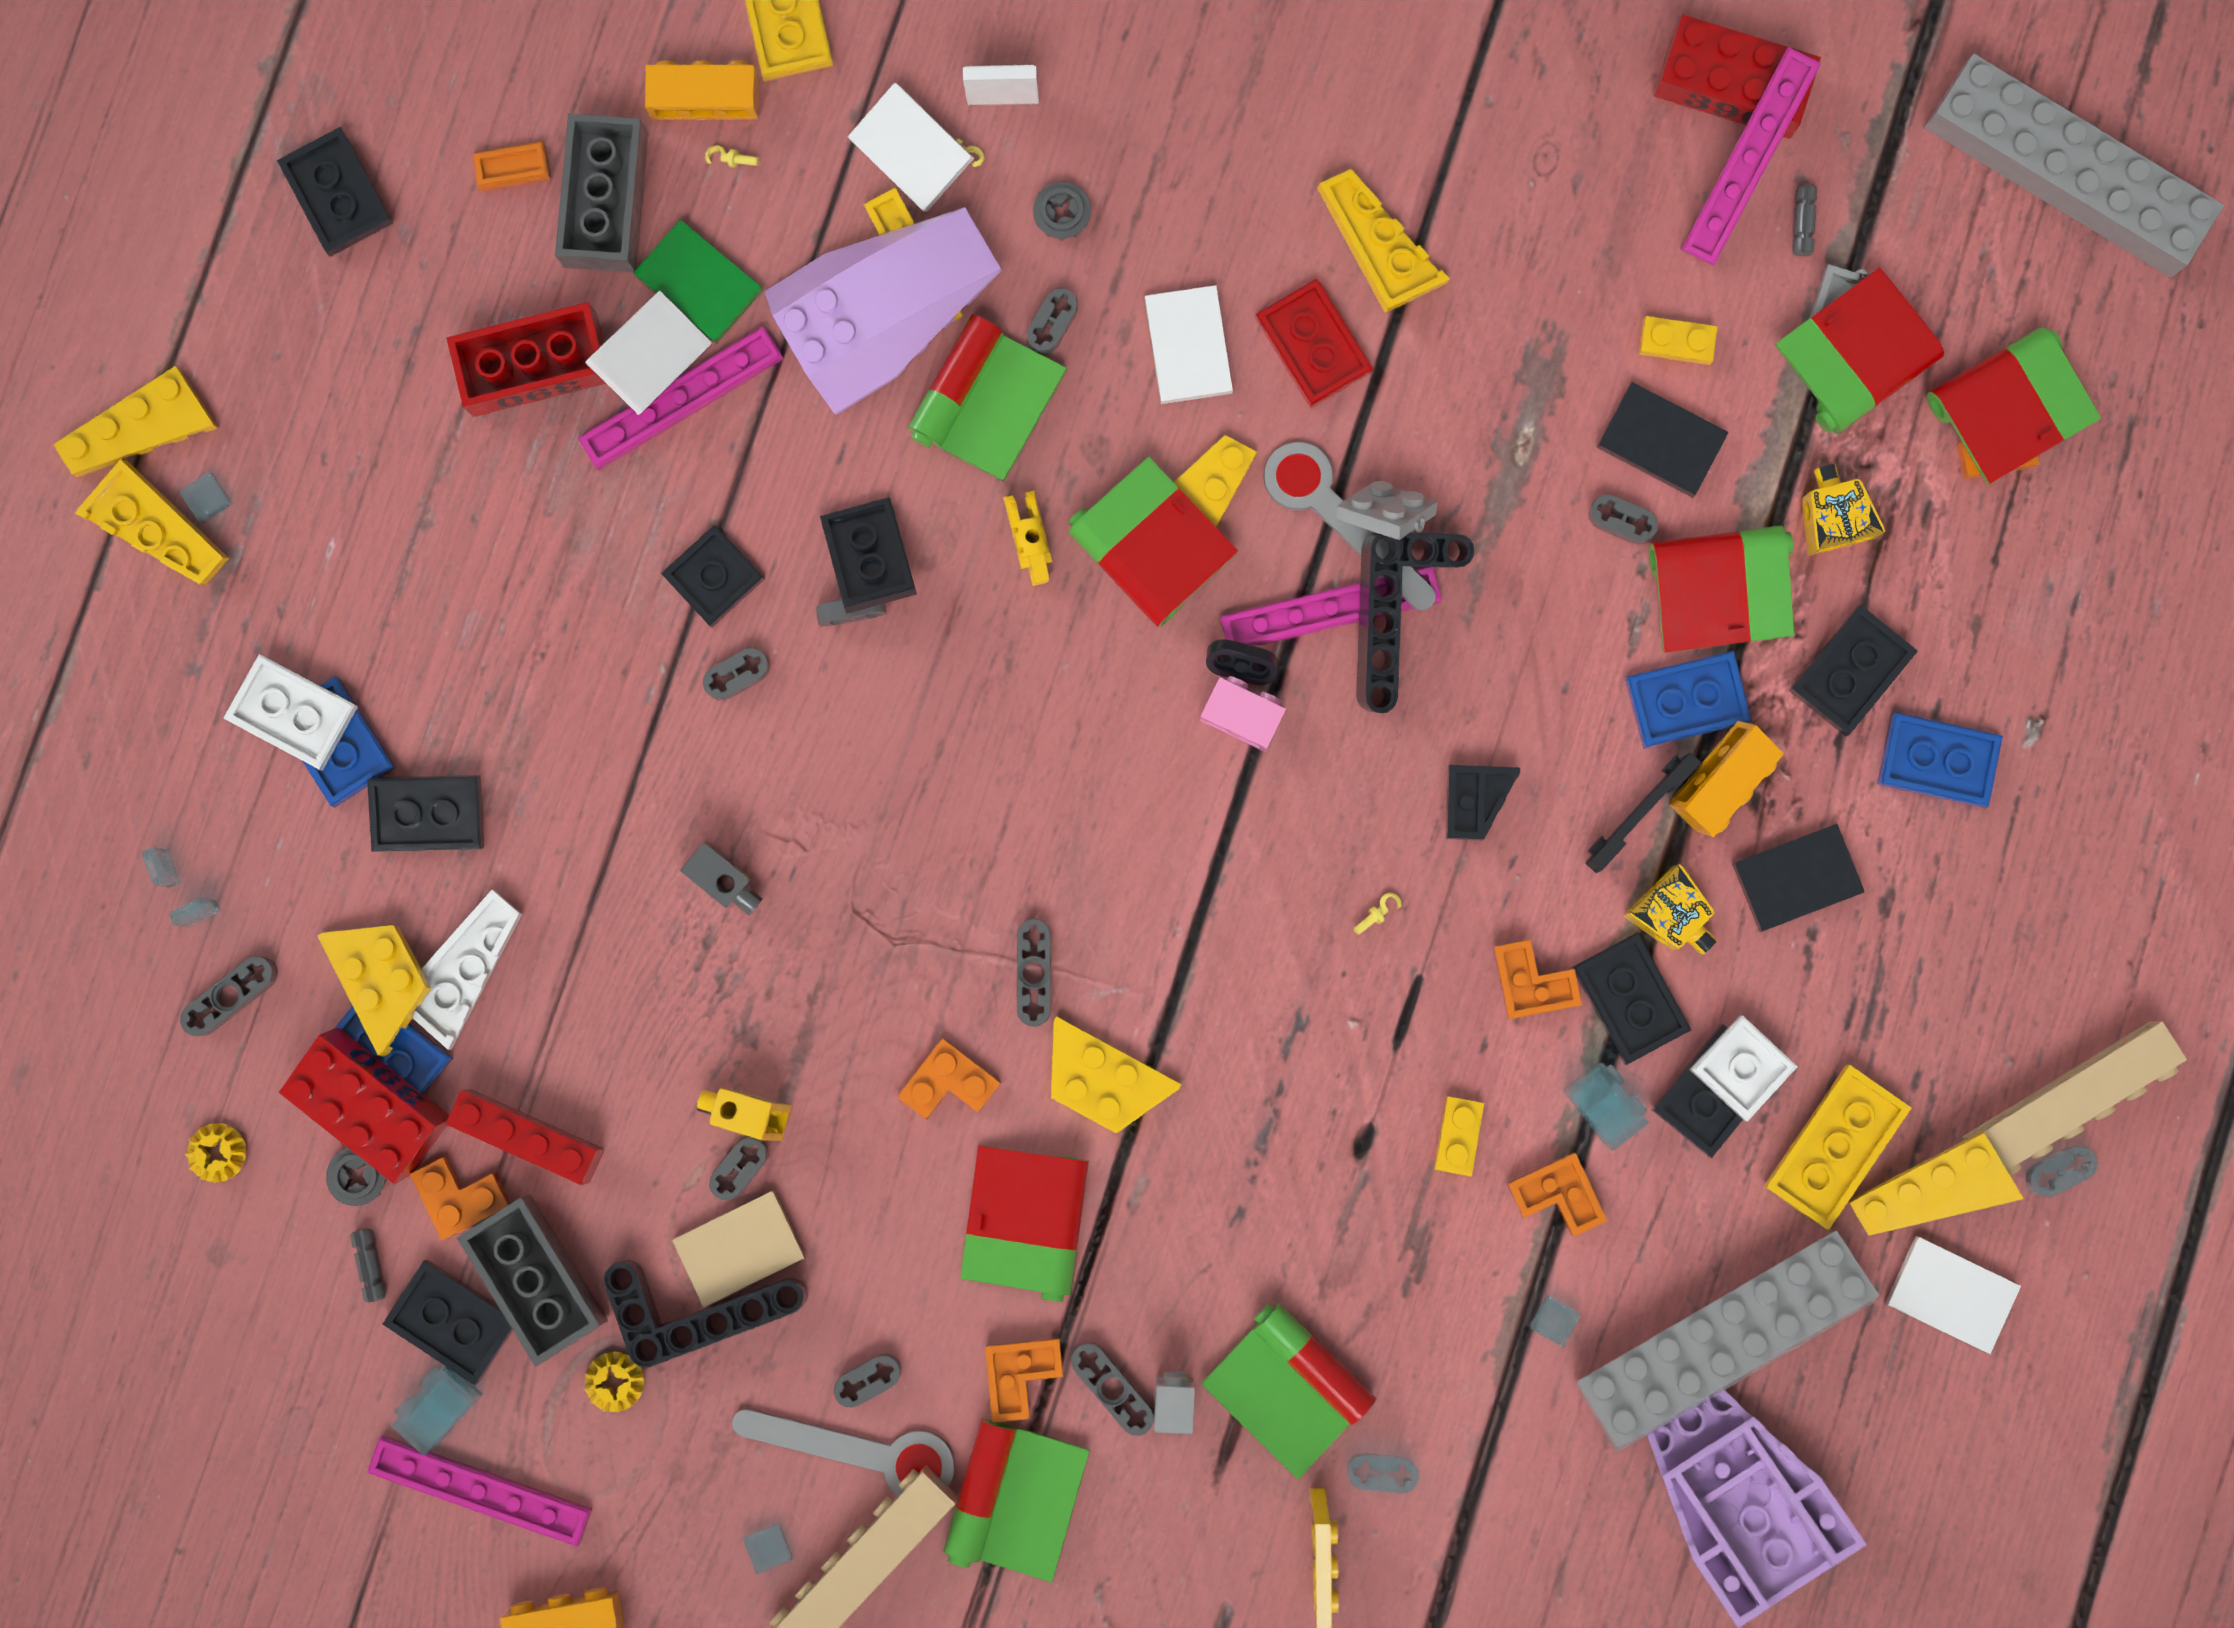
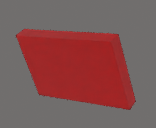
M1318 278L1255 314V319L1310 408L1373 372V367Z

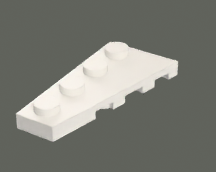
M491 890L421 969L431 987V991L423 1003L415 1009L413 1019L448 1050H452L522 916V913L496 890Z

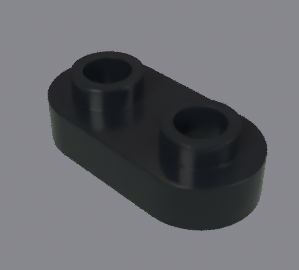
M1220 639L1212 642L1208 646L1206 653L1207 668L1212 673L1220 676H1232L1254 685L1268 684L1277 676V657L1266 649L1228 639Z

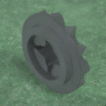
M1056 182L1046 186L1037 195L1033 213L1037 226L1047 237L1052 236L1062 241L1072 236L1077 237L1087 227L1091 215V206L1087 195L1081 188L1068 182ZM1069 201L1068 211L1072 218L1063 216L1056 222V211L1052 206L1061 208Z
M349 1148L341 1150L332 1158L326 1172V1182L330 1193L336 1200L349 1206H361L373 1201L381 1195V1190L387 1181L382 1174ZM367 1165L362 1175L367 1184L358 1182L347 1188L351 1184L350 1181L353 1177L348 1168L357 1170Z

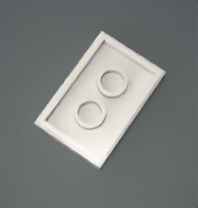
M897 83L890 87L848 136L864 154L925 212L933 206L974 159Z
M1216 285L1145 296L1161 404L1232 394L1233 389Z
M659 290L585 363L640 415L712 342Z
M259 654L226 712L224 719L317 769L323 770L358 706Z
M1915 1236L1884 1304L1983 1352L1991 1354L2021 1286Z

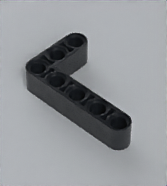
M1373 533L1364 540L1361 548L1356 691L1357 702L1364 710L1375 713H1387L1397 704L1403 567H1464L1471 562L1475 552L1474 545L1468 537L1460 534L1409 533L1400 540L1379 533ZM1380 539L1385 540L1389 546L1388 555L1384 559L1377 555L1375 549ZM1416 540L1420 541L1424 546V554L1419 560L1414 558L1411 551L1412 545ZM1452 541L1458 545L1460 551L1455 561H1452L1447 555L1448 545ZM1379 576L1384 577L1388 585L1387 591L1382 596L1378 595L1374 588L1375 581ZM1378 613L1383 614L1386 618V627L1380 633L1373 627V619ZM1379 649L1385 655V662L1377 670L1372 664V655ZM1379 686L1383 691L1384 697L1381 704L1375 706L1371 702L1370 695L1372 690Z
M632 1260L617 1262L610 1266L604 1275V1286L629 1357L634 1364L643 1368L655 1366L791 1315L804 1306L808 1297L807 1287L801 1280L786 1278L662 1325L644 1272L638 1263ZM619 1268L627 1269L631 1273L632 1283L629 1288L621 1287L617 1283L616 1273ZM790 1286L797 1291L798 1302L796 1305L789 1306L782 1302L780 1292L783 1287ZM753 1299L761 1303L763 1307L761 1318L753 1319L747 1315L745 1305L748 1300ZM631 1304H639L643 1308L645 1316L642 1323H636L630 1319L628 1309ZM713 1313H721L726 1317L728 1326L725 1332H718L712 1328L710 1319ZM678 1326H685L692 1332L693 1338L690 1345H683L677 1341L675 1333ZM644 1339L652 1340L656 1344L657 1354L655 1358H647L642 1354L640 1346Z

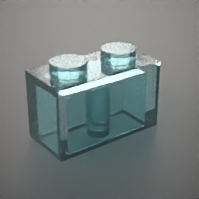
M1596 1063L1562 1091L1607 1149L1615 1150L1649 1124L1648 1120L1644 1117L1647 1109L1634 1094L1629 1097L1620 1085L1624 1083V1080L1612 1065L1606 1067L1603 1063Z
M446 1366L440 1370L434 1367L420 1382V1385L424 1387L415 1398L411 1395L408 1396L394 1412L399 1417L391 1424V1427L423 1456L432 1452L483 1395L472 1383Z

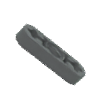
M1031 919L1025 921L1017 932V1014L1024 1024L1036 1027L1044 1024L1051 1013V933L1044 922ZM1031 926H1037L1038 931L1045 935L1044 940H1038L1037 952L1045 950V959L1037 956L1023 959L1024 950L1031 952L1030 941L1024 940L1023 937L1024 933L1030 932ZM1031 962L1041 964L1045 970L1043 980L1037 984L1028 983L1023 976L1025 966ZM1023 987L1031 990L1045 987V996L1037 994V1003L1039 1006H1044L1045 1010L1044 1013L1038 1014L1036 1021H1031L1030 1015L1024 1014V1006H1029L1031 1003V994L1023 996Z
M250 957L184 1008L180 1016L183 1030L192 1036H207L213 1033L275 983L278 971L274 962L265 957ZM254 965L256 967H265L266 970L262 973L263 981L252 980L247 985H244L237 980L239 977L240 980L247 981L255 973L252 968ZM227 986H233L238 992V1000L231 1007L224 1006L220 1000V993ZM212 1007L221 1012L220 1016L218 1012H211L203 1019L205 1027L193 1025V1022L196 1020L195 1012L205 1013Z
M1093 1342L1079 1344L1074 1349L1071 1359L1074 1371L1127 1433L1139 1436L1148 1432L1154 1420L1151 1406L1098 1344ZM1082 1351L1088 1354L1093 1351L1097 1353L1098 1356L1095 1358V1363L1101 1371L1106 1364L1111 1369L1104 1372L1095 1384L1090 1379L1096 1376L1094 1370L1088 1365L1084 1368L1079 1365L1082 1360L1080 1355ZM1109 1378H1116L1123 1384V1393L1116 1399H1109L1102 1393V1384ZM1130 1393L1135 1397V1399L1129 1401L1132 1408L1137 1412L1141 1409L1146 1412L1143 1416L1145 1424L1142 1426L1138 1423H1134L1132 1426L1128 1424L1130 1414L1124 1406L1120 1412H1117L1114 1408L1121 1405Z

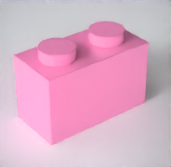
M1229 676L1227 680L1219 677L1200 716V721L1266 752L1286 708L1280 706L1282 701L1266 692H1261V695L1258 696L1248 691L1249 685L1235 677Z

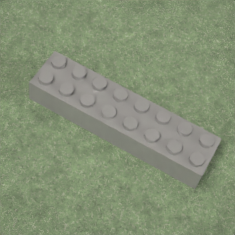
M1974 53L1959 70L1924 126L1925 129L2170 278L2189 264L2225 206Z
M1836 1230L1577 1381L1576 1388L1615 1452L1618 1453L1871 1305L1880 1295Z

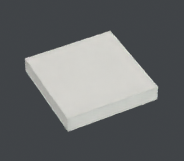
M1034 65L963 67V82L968 105L1039 104L1037 69Z
M1739 1015L1691 1067L1690 1071L1744 1121H1748L1798 1066L1743 1015Z

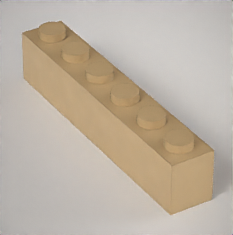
M2163 1021L2148 1022L1962 1137L1966 1140L1984 1131L2009 1174L2013 1175L2022 1168L2021 1162L2031 1156L2033 1159H2037L2049 1153L2053 1149L2051 1144L2061 1137L2067 1140L2080 1134L2085 1129L2083 1124L2092 1118L2096 1120L2103 1119L2116 1111L2114 1105L2125 1098L2127 1101H2131L2146 1093L2147 1088L2145 1086L2157 1079L2158 1082L2174 1076L2179 1072L2177 1066L2187 1059Z
M927 1465L920 1473L913 1469L898 1485L903 1491L894 1500L886 1497L873 1511V1514L877 1517L868 1528L861 1524L846 1540L851 1546L842 1555L836 1551L822 1565L821 1569L825 1572L824 1575L816 1583L809 1579L795 1594L799 1601L789 1611L784 1606L768 1624L772 1628H839L956 1504L959 1496Z

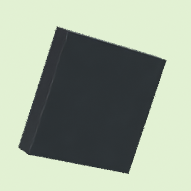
M715 525L661 573L711 628L765 580Z

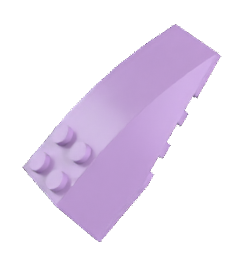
M961 208L825 253L764 292L773 318L807 377L834 414L838 415L896 379L906 369L905 366L917 354L920 355L930 345L929 342L943 328H946L955 319L954 316L966 304L969 305L994 280L1002 269L967 209Z
M1725 1390L1647 1435L1692 1560L1737 1628L1743 1626L1780 1600L1867 1545L1821 1477L1799 1460L1787 1446L1777 1440L1765 1429V1426L1744 1410Z

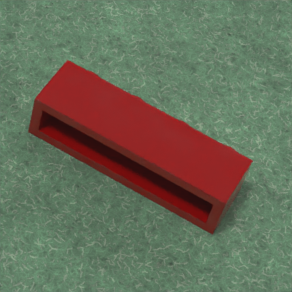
M472 1089L460 1091L445 1123L447 1126L579 1185L590 1183L605 1150L600 1146Z

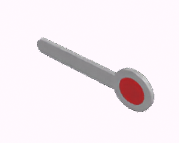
M1304 442L1288 443L1275 450L1269 457L1264 469V484L1269 496L1286 509L1297 511L1313 509L1361 556L1364 540L1376 532L1336 520V507L1343 500L1330 489L1333 471L1327 456L1319 448ZM1380 539L1375 549L1377 555L1384 559L1388 555L1389 546L1383 539ZM1403 567L1402 597L1416 610L1425 611L1430 609L1436 599L1434 589L1412 567Z
M752 1409L740 1410L732 1420L733 1430L741 1437L883 1472L889 1488L897 1496L903 1491L898 1485L913 1469L920 1473L927 1465L948 1487L954 1476L955 1462L952 1451L941 1437L932 1432L922 1430L911 1431L901 1435L890 1445Z

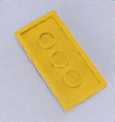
M1845 1065L1763 1187L1820 1227L1829 1231L1911 1110V1107L1851 1065Z

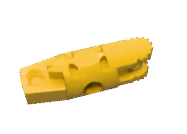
M1029 491L1025 494V503L1030 517L1028 519L1020 520L1017 503L1013 495L1003 497L1020 567L1021 569L1028 568L1032 586L1046 584L1050 578L1046 564L1052 563V558L1035 491ZM1025 536H1032L1035 543L1028 542Z

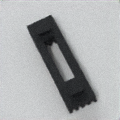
M1691 753L1683 756L1681 759L1678 758V755L1674 756L1661 770L1666 776L1606 840L1604 836H1601L1588 849L1587 852H1590L1592 856L1585 864L1595 873L1602 871L1627 844L1623 839L1667 791L1670 793L1677 790L1701 762Z

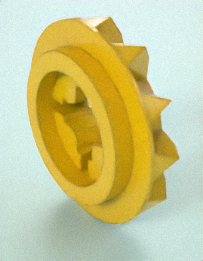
M222 1123L209 1124L200 1127L188 1139L190 1143L185 1155L190 1165L189 1170L193 1171L199 1177V1180L213 1183L227 1181L237 1175L245 1163L247 1153L245 1141L241 1134L232 1126ZM220 1143L219 1152L226 1159H215L209 1164L211 1154L203 1147H215Z
M608 1352L597 1357L585 1372L584 1390L590 1398V1403L602 1409L603 1412L619 1413L630 1408L638 1401L644 1389L642 1368L634 1364L628 1354L622 1352ZM611 1369L616 1378L629 1379V1381L624 1382L618 1387L616 1396L611 1387L605 1388V1386L600 1387L599 1385L609 1379Z

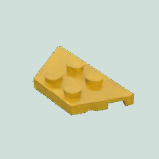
M395 925L319 934L318 938L376 1053L382 1057L387 1056L393 1049L390 1047V1044L400 1029H406L414 1017L415 1009L423 1003L431 991V987L401 929Z
M1058 1017L1055 1018L1053 1024L1051 1098L1110 1131L1118 1133L1179 1090L1180 1083Z

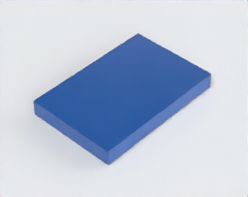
M1734 651L1625 678L1643 749L1731 728L1737 721L1752 722Z
M334 676L320 685L355 704L339 677ZM359 708L355 711L323 770L302 761L330 806L334 808L368 787V778L383 777L396 769V766Z
M1891 713L1877 785L1987 808L1990 804L2003 736L1902 713Z
M353 1005L335 1027H339L422 1094L428 1091L453 1059L410 1023L406 1029H400L390 1044V1047L393 1048L391 1052L385 1057L379 1056Z

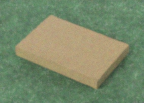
M774 1190L672 1240L703 1307L806 1257Z

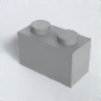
M1164 1371V1377H1156L1154 1432L1193 1434L1195 1386L1194 1380L1186 1377V1372Z

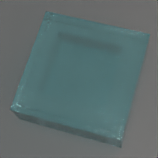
M210 472L179 491L197 521L202 524L232 505L216 477Z
M151 847L142 851V858L155 886L169 888L180 883L167 849Z
M199 898L171 911L169 915L174 926L189 927L219 913L220 910L216 900Z
M1547 1295L1529 1328L1564 1347L1581 1314Z
M780 1523L743 1538L756 1574L793 1559Z

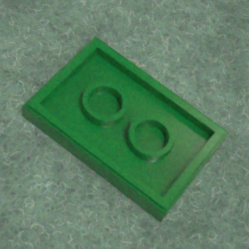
M682 220L676 223L633 273L637 279L655 294L660 290L716 345L763 292L760 285Z

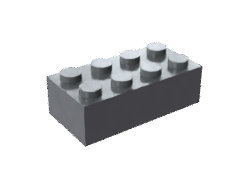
M568 113L555 256L564 268L634 273L636 270L648 132L640 118Z
M531 1195L520 1197L457 1238L535 1367L608 1322Z

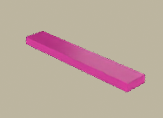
M1790 47L1785 50L1681 250L1713 266L1715 265L1821 65L1820 62Z
M763 326L678 377L640 415L631 407H628L578 437V440L595 468L599 471L782 361L783 357Z
M1424 567L1416 569L1415 571L1434 589L1436 594L1434 604L1440 603L1442 599L1434 568ZM1383 577L1376 579L1374 584L1376 593L1382 596L1388 587L1387 581ZM1360 583L1221 616L1225 639L1257 647L1359 622ZM1402 597L1401 612L1414 609ZM1378 613L1374 618L1382 617L1384 615Z
M384 1435L379 1437L367 1470L368 1474L576 1547L581 1543L592 1512V1508Z

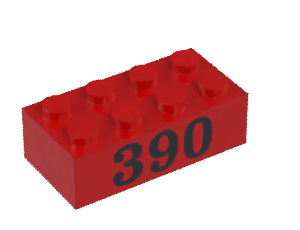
M1682 14L1673 31L1653 96L1746 125L1788 47ZM1794 49L1818 62L1821 60L1820 56ZM1815 77L1783 137L1790 139L1800 126Z
M589 302L446 337L462 406L473 417L607 384L585 363L604 344L597 313Z
M339 1027L318 1035L278 1092L393 1184L407 1178L416 1170L447 1127L445 1123L449 1117L448 1113Z

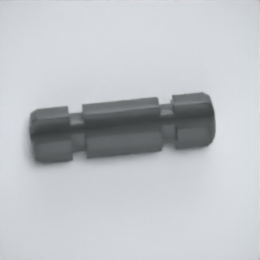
M1800 185L1796 190L1795 202L1797 207H1795L1793 236L1796 238L1793 241L1792 251L1795 256L1807 257L1811 256L1814 252L1815 239L1812 237L1815 234L1816 205L1814 203L1817 201V187L1814 185Z
M368 1228L354 1231L351 1233L350 1238L352 1247L357 1249V1253H354L360 1283L364 1282V1288H361L363 1299L368 1303L382 1300L385 1298L386 1293L384 1283L379 1281L382 1274L377 1250L372 1248V1243H375L373 1232Z

